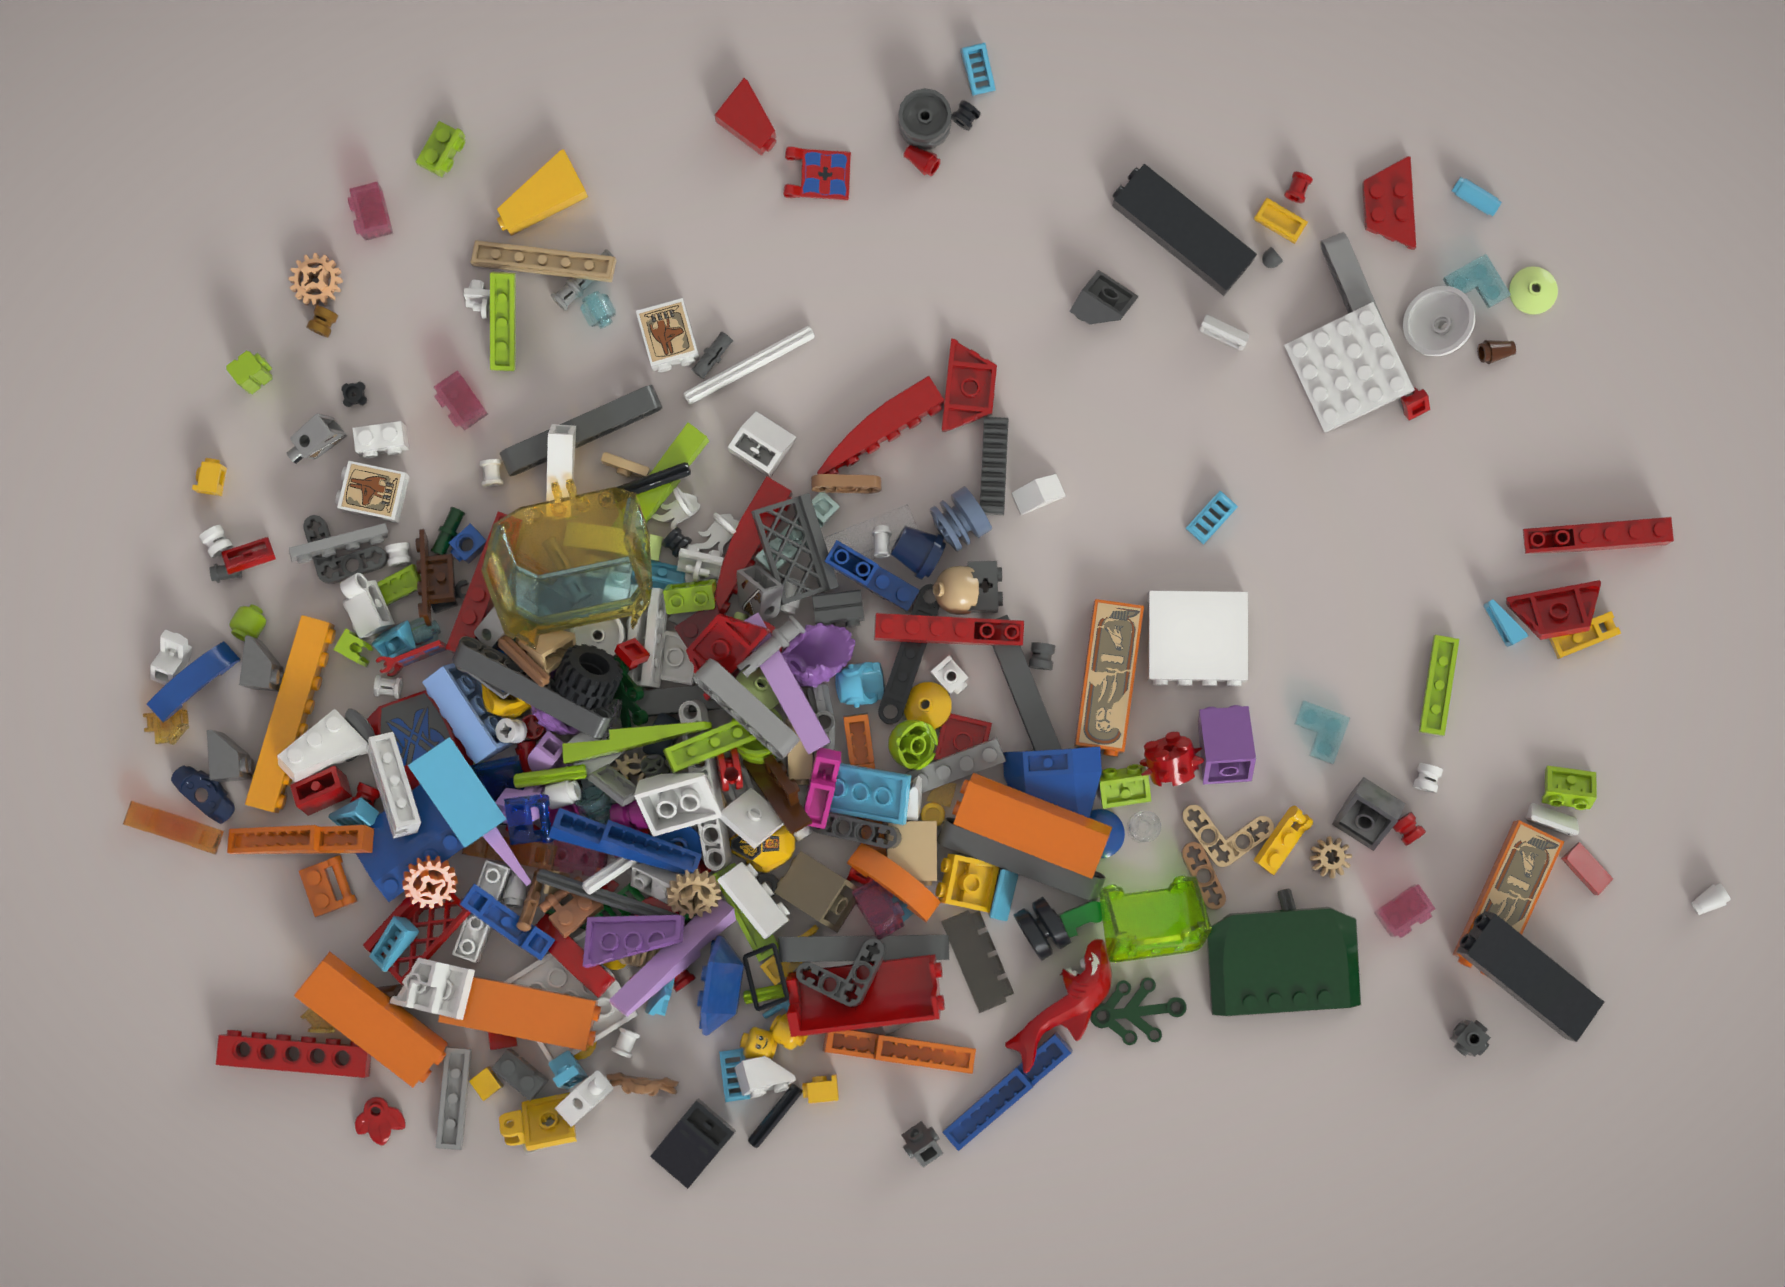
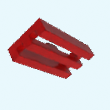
M268 537L221 552L228 575L276 559Z

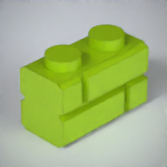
M246 350L238 356V360H233L226 366V370L236 383L249 394H254L261 388L260 385H265L272 380V375L269 372L272 370V367L258 352L253 355L250 351Z

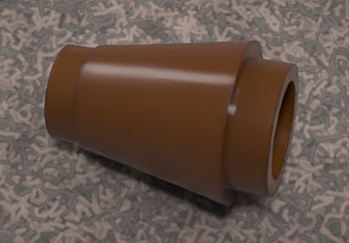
M1485 340L1477 348L1479 360L1482 363L1491 364L1515 355L1516 345L1514 341Z

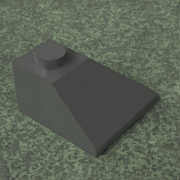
M1098 270L1082 289L1070 312L1079 320L1085 321L1089 325L1118 321L1124 317L1139 296Z

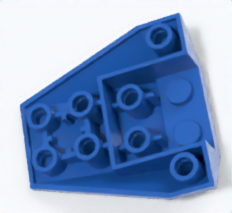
M1101 746L1003 752L1006 758V762H1003V770L1007 786L1090 818L1102 774Z
M720 935L716 937V940H712L708 966L705 965L702 968L701 981H705L704 991H699L697 1006L701 1007L699 1029H702V1035L706 1036L737 1014L744 971V963L725 937Z

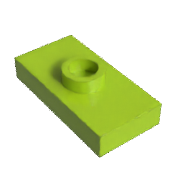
M411 564L377 582L386 605L388 606L417 591V581H421V576L417 572L416 564Z

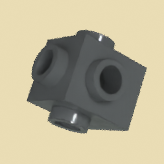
M1465 1020L1464 1022L1461 1021L1454 1028V1034L1450 1039L1455 1043L1454 1048L1466 1057L1468 1054L1475 1057L1477 1054L1480 1056L1489 1047L1487 1042L1491 1037L1486 1034L1488 1029L1479 1021ZM1475 1034L1477 1038L1471 1043L1470 1036Z
M922 1121L901 1135L906 1142L903 1146L904 1150L911 1159L915 1157L923 1168L944 1154L936 1142L940 1139L932 1126L927 1129Z

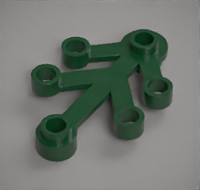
M614 656V659L620 663L623 677L612 701L607 707L613 714L610 723L614 722V715L619 708L622 728H632L629 710L632 712V721L635 725L645 724L648 722V714L635 702L643 699L644 691L628 675L629 667L620 657Z
M1144 978L1140 983V988L1124 1008L1114 1009L1123 995H1128L1131 991L1130 983L1122 980L1116 984V990L1105 1004L1101 1003L1092 1011L1090 1020L1098 1028L1109 1027L1122 1037L1125 1044L1134 1045L1137 1042V1034L1132 1030H1126L1115 1020L1126 1018L1144 1032L1149 1041L1158 1042L1162 1038L1161 1030L1152 1027L1139 1016L1169 1013L1173 1017H1181L1185 1014L1187 1005L1183 999L1173 997L1167 1003L1139 1006L1147 994L1154 991L1156 983L1152 978ZM1147 980H1150L1153 984L1150 990H1146L1143 986ZM1122 983L1128 986V990L1125 993L1119 991V986ZM1174 1002L1180 1004V1009L1177 1012L1171 1009V1005ZM1100 1011L1106 1013L1105 1020L1101 1021L1098 1019L1097 1014ZM1152 1030H1157L1159 1033L1158 1038L1155 1040L1150 1038ZM1127 1033H1132L1134 1035V1040L1132 1042H1127L1125 1040V1036Z

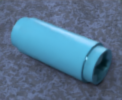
M1460 177L1452 189L1456 196L1487 215L1493 216L1502 203L1498 200L1499 198L1466 178Z

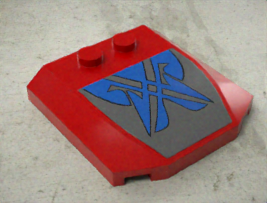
M426 690L381 705L366 719L373 728L375 736L390 732L394 733L411 791L420 785V782L408 765L449 737L473 770L474 761L468 757L465 747L455 737L452 727L440 714L439 707L427 694Z

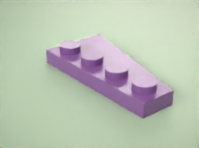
M682 915L587 917L583 966L589 968L683 942L685 917Z

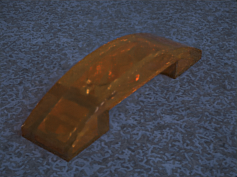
M134 801L130 802L123 822L124 825L212 854H217L224 833L223 830Z
M483 836L462 850L464 855L505 862ZM503 836L521 865L553 871L557 846Z

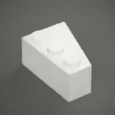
M334 709L277 755L278 765L294 782H297L330 766L342 764L350 758L366 754L368 743Z

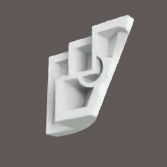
M418 958L411 972L403 980L404 986L397 996H392L390 1003L463 1020L475 970Z

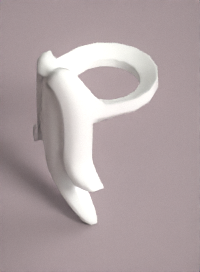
M678 487L673 489L677 500L669 505H661V508L667 511V513L663 515L654 513L651 517L663 523L672 522V530L679 523L694 515L701 507L697 502L696 496L682 493Z
M715 512L713 514L715 522L705 532L698 531L702 537L710 535L711 537L705 543L692 545L704 550L710 549L719 543L718 551H721L724 555L723 548L736 532L739 521L733 519L731 514L719 515Z

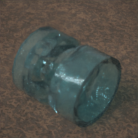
M596 785L581 791V799L577 800L576 804L586 818L605 825L608 820H611L610 808L613 803L610 802V797Z

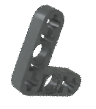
M311 515L306 518L303 528L308 543L313 542V538H317L316 532L310 530V527L313 526V521L321 524L318 527L320 536L331 537L328 525L323 518L317 515ZM372 546L338 558L336 554L329 557L318 555L312 557L319 579L327 584L344 581L356 573L366 574L381 569L388 561L386 551L378 546ZM374 552L382 555L379 558L378 564L374 561L366 562L368 567L365 568V563L361 558L362 555H364L365 559L372 558ZM350 559H357L359 561V568L354 572H350L346 568V564ZM341 562V569L343 570L345 575H342L340 571H337L332 573L331 579L327 576H324V573L327 572V567H330L333 570L340 568L338 566V563Z
M872 938L867 940L863 944L846 980L810 962H804L798 966L796 977L802 984L846 1006L857 1007L863 1002L886 955V947L878 939ZM878 944L877 948L880 950V953L878 955L874 954L871 958V961L875 962L874 966L862 961L864 957L869 959L871 952L868 950L869 947H874ZM861 966H867L870 971L868 978L865 980H860L857 977V970ZM812 967L811 972L820 977L819 981L810 977L804 980L805 975L802 974L804 969L809 970ZM828 978H834L837 983L836 988L831 992L824 989V981ZM852 980L864 985L863 989L857 987L855 991L858 998L848 1002L849 997L846 996V993L848 991L852 992L856 986L851 984Z

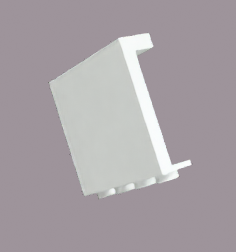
M1149 591L1147 593V603H1149V662L1147 681H1153V685L1156 686L1168 685V681H1178V686H1192V682H1202V686H1217V682H1227V686H1242V682L1248 680V592Z

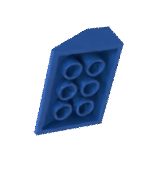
M421 784L412 790L421 821L418 833L393 839L384 810L377 816L375 823L369 826L374 828L372 853H356L371 880L388 902L404 892L405 889H403L402 885L404 880L403 873L410 872L409 864L417 865V858L424 862L428 855L432 861L439 856L441 863H443L464 848Z

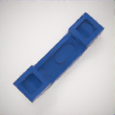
M223 641L178 673L151 698L147 706L164 723L182 708V704L219 674L222 676L238 663L240 658Z
M476 884L471 886L460 902V905L475 917L540 961L555 941V939L532 924L530 931L524 932L519 930L516 924L520 916Z

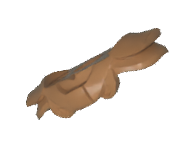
M621 1072L607 1074V1079L610 1080L609 1083L612 1086L621 1085L622 1090L626 1094L633 1092L655 1096L659 1090L676 1094L677 1090L675 1087L679 1084L678 1081L671 1080L668 1077L653 1079L625 1076Z

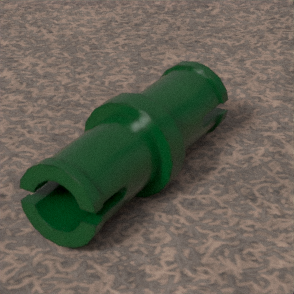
M455 507L450 508L443 526H440L438 529L440 533L433 548L430 550L437 555H445L450 546L449 542L458 535L456 531L466 513Z

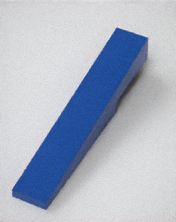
M562 808L558 809L548 838L684 875L685 870H688L690 874L694 873L702 854L614 821L608 820L605 825Z
M1055 1032L1037 1048L1034 1064L1028 1073L1023 1072V1063L1021 1062L942 1133L960 1151L1031 1090L1044 1076L1067 1058L1073 1050Z

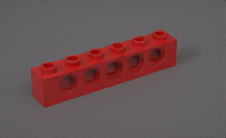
M227 1030V1034L218 1036L215 1065L366 1078L370 1075L371 1055L353 1041L350 1042V1045L341 1044V1039L326 1038V1042H316V1037L301 1036V1040H291L292 1035L276 1034V1038H267V1033L252 1032L251 1036H243L240 1030ZM243 1042L250 1046V1052L247 1056H244L240 1051V1046ZM268 1044L272 1045L275 1049V1054L272 1058L267 1057L265 1054V1047ZM293 1046L297 1047L300 1051V1056L297 1060H293L289 1055V1051ZM318 1048L325 1054L322 1062H318L314 1058V1052ZM341 1051H346L349 1054V1062L346 1065L339 1061Z

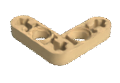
M1190 805L1182 812L1184 824L1197 842L1203 846L1211 861L1218 867L1229 866L1268 838L1274 830V824L1269 817L1259 816L1225 840L1200 806ZM1190 809L1193 812H1199L1197 819L1200 823H1203L1204 820L1207 822V825L1200 827L1197 832L1194 830V827L1198 826L1194 820L1188 821L1187 819ZM1258 821L1261 823L1267 822V833L1265 834L1263 831L1257 833L1254 836L1258 840L1254 841L1252 834L1246 829L1250 827L1252 832L1259 827ZM1210 829L1214 832L1215 838L1211 843H1205L1202 840L1201 833L1203 830ZM1243 834L1248 837L1249 845L1245 849H1241L1236 845L1235 840L1238 835ZM1220 840L1222 845H1219L1218 848L1222 852H1228L1226 856L1228 861L1226 863L1223 860L1218 861L1216 859L1219 856L1218 852L1215 849L1210 852L1208 847L1214 846Z

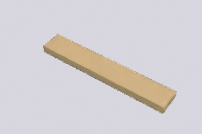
M475 240L470 263L472 266L612 282L616 258L614 256Z

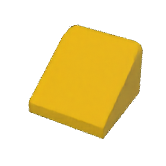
M490 1066L483 1069L469 1081L483 1101L504 1086Z

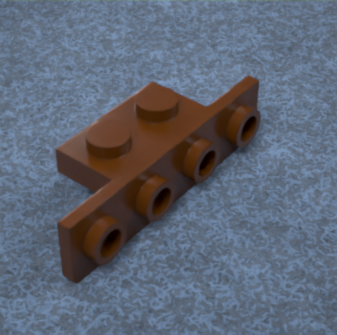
M419 529V538H416L415 542L417 553H420V559L416 560L418 574H421V581H417L418 595L422 596V603H418V613L420 618H424L426 626H432L431 604L455 602L454 558L452 554L429 556V544L425 529Z
M773 754L764 758L765 764H754L743 760V765L790 834H794L812 824V820L799 802V786L793 778L791 780L786 775L788 771L781 760L777 762Z

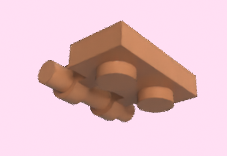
M576 876L574 878L575 880L583 882L580 876ZM561 889L554 894L550 893L545 897L546 900L538 905L543 913L551 908L555 911V913L549 916V920L564 938L586 923L587 917H593L604 909L603 904ZM570 894L573 899L562 907L559 902Z

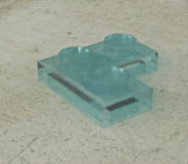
M1487 254L1443 278L1446 286L1457 288L1465 294L1476 288L1488 309L1511 295Z
M1302 701L1294 724L1317 732L1309 756L1334 764L1350 717L1307 701Z

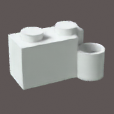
M356 573L340 583L341 591L346 596V599L343 600V606L348 612L353 623V629L359 638L373 637L395 624L376 580L367 581L363 574Z

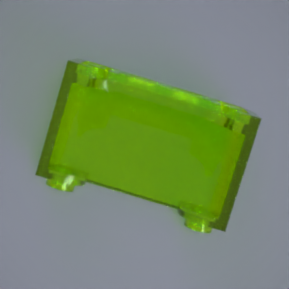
M1178 876L1173 879V882L1166 889L1124 894L1122 887L1112 884L1105 886L1100 891L1099 898L1105 945L1110 962H1124L1194 952L1204 945L1212 930L1196 876Z

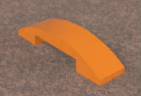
M863 843L859 845L847 861L848 865L864 877L869 876L908 905L906 908L925 922L928 921L941 903L930 890L910 873Z

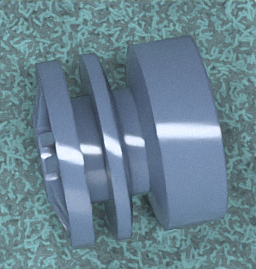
M965 486L951 495L954 503L952 508L943 500L940 502L944 513H941L935 505L930 508L934 525L938 532L956 552L962 549L958 538H961L966 545L971 544L967 534L970 530L978 538L992 530V526L981 506Z

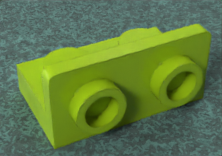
M438 121L418 156L416 164L443 177L445 172L448 173L451 170L456 152H460L465 145L466 140L464 138L466 136L463 131Z
M716 579L667 585L663 590L666 613L677 614L714 609V592L717 587Z
M1131 764L1127 768L1104 769L1099 782L1102 808L1151 802L1149 775H1141L1147 770L1146 767L1139 764Z
M1547 765L1545 769V792L1542 796V803L1550 804L1554 807H1574L1577 810L1591 809L1597 798L1596 772Z

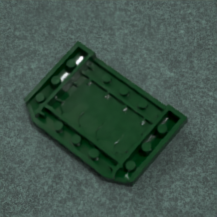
M1331 907L1231 913L1214 925L1206 927L1212 1015L1268 1014L1342 1009L1361 1005L1357 923L1355 917L1341 913Z

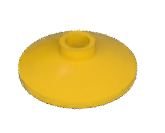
M919 683L911 689L904 709L905 717L907 720H920L930 724L933 729H937L948 720L951 714V697L946 689L937 683ZM924 701H929L930 703L927 709L922 708Z

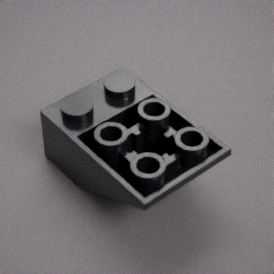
M698 1098L650 1157L688 1189L736 1130Z

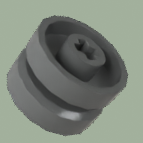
M926 88L914 90L908 94L900 104L898 114L900 134L906 143L924 150L936 148L943 143L949 135L952 118L950 104L944 95L936 90Z

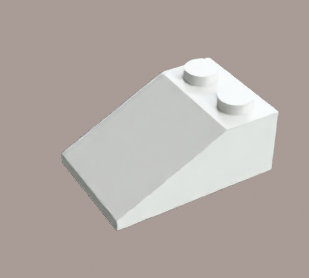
M705 773L659 774L638 781L634 796L653 836L723 816Z

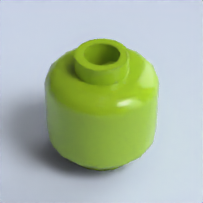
M253 604L249 607L240 606L229 624L232 629L231 634L244 642L245 636L257 639L267 622L266 618L262 615L263 610Z

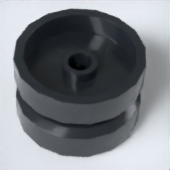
M1043 896L1032 903V909L1037 916L1036 919L1025 908L1013 914L1041 961L1052 955L1053 952L1047 940L1048 938L1059 949L1071 943L1064 929V924Z

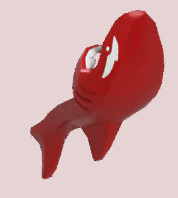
M1095 939L1087 945L1085 955L1080 960L1081 968L1085 969L1081 974L1071 967L1063 968L1059 975L1063 976L1068 994L1043 1010L1024 1029L1005 1043L1006 1048L1020 1053L1024 1073H1028L1031 1070L1035 1061L1038 1042L1045 1032L1055 1026L1062 1025L1069 1030L1076 1041H1079L1086 1031L1092 1011L1108 995L1111 988L1112 970L1107 947L1103 939Z

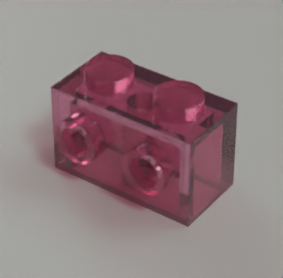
M373 182L350 188L351 197H348V204L350 210L355 211L357 220H353L357 235L361 234L366 241L393 234L380 184Z
M458 370L434 386L437 392L434 397L442 408L444 406L448 407L451 413L447 416L455 427L460 425L465 431L488 415Z
M554 839L550 866L559 867V872L574 873V870L582 871L581 875L591 877L607 866L608 854Z
M872 880L852 891L856 905L878 940L905 926L902 920V916L905 915L902 907L898 902L893 903L891 900L893 894L876 881Z
M1414 884L1380 907L1374 914L1390 937L1398 935L1399 938H1402L1412 931L1410 926L1416 922L1422 924L1432 917L1431 912L1436 908L1420 885Z

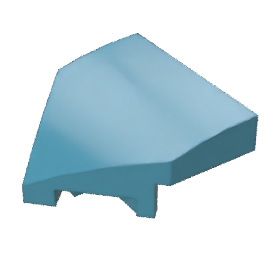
M674 979L648 999L645 1009L647 1014L665 1016Z

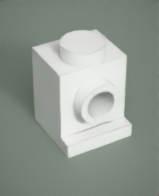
M950 655L930 673L946 689L949 695L953 692L958 695L968 686L966 681L969 677L953 661ZM949 672L955 673L956 679L954 681L947 679Z

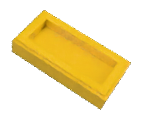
M1269 198L1265 199L1253 219L1294 244L1308 221Z

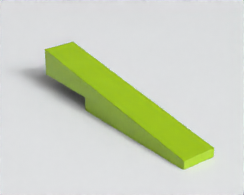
M687 422L649 475L684 462L690 466L709 443V439ZM680 479L634 495L611 527L640 532L673 492V489L681 482Z
M703 721L610 729V740L562 744L563 763L575 764L712 729V723Z

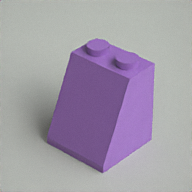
M1232 705L1227 708L1207 707L1199 709L1198 731L1199 743L1202 748L1200 756L1204 759V762L1201 764L1203 785L1252 781L1256 754L1249 706Z

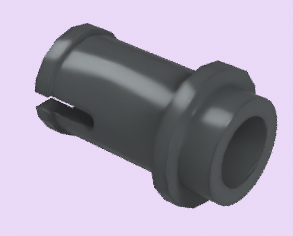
M216 563L213 567L209 568L211 580L220 583V580L242 578V570L228 575L225 565L218 566Z

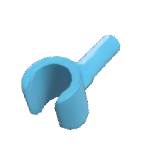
M789 999L763 1013L764 1018L767 1019L782 1008L788 1011Z

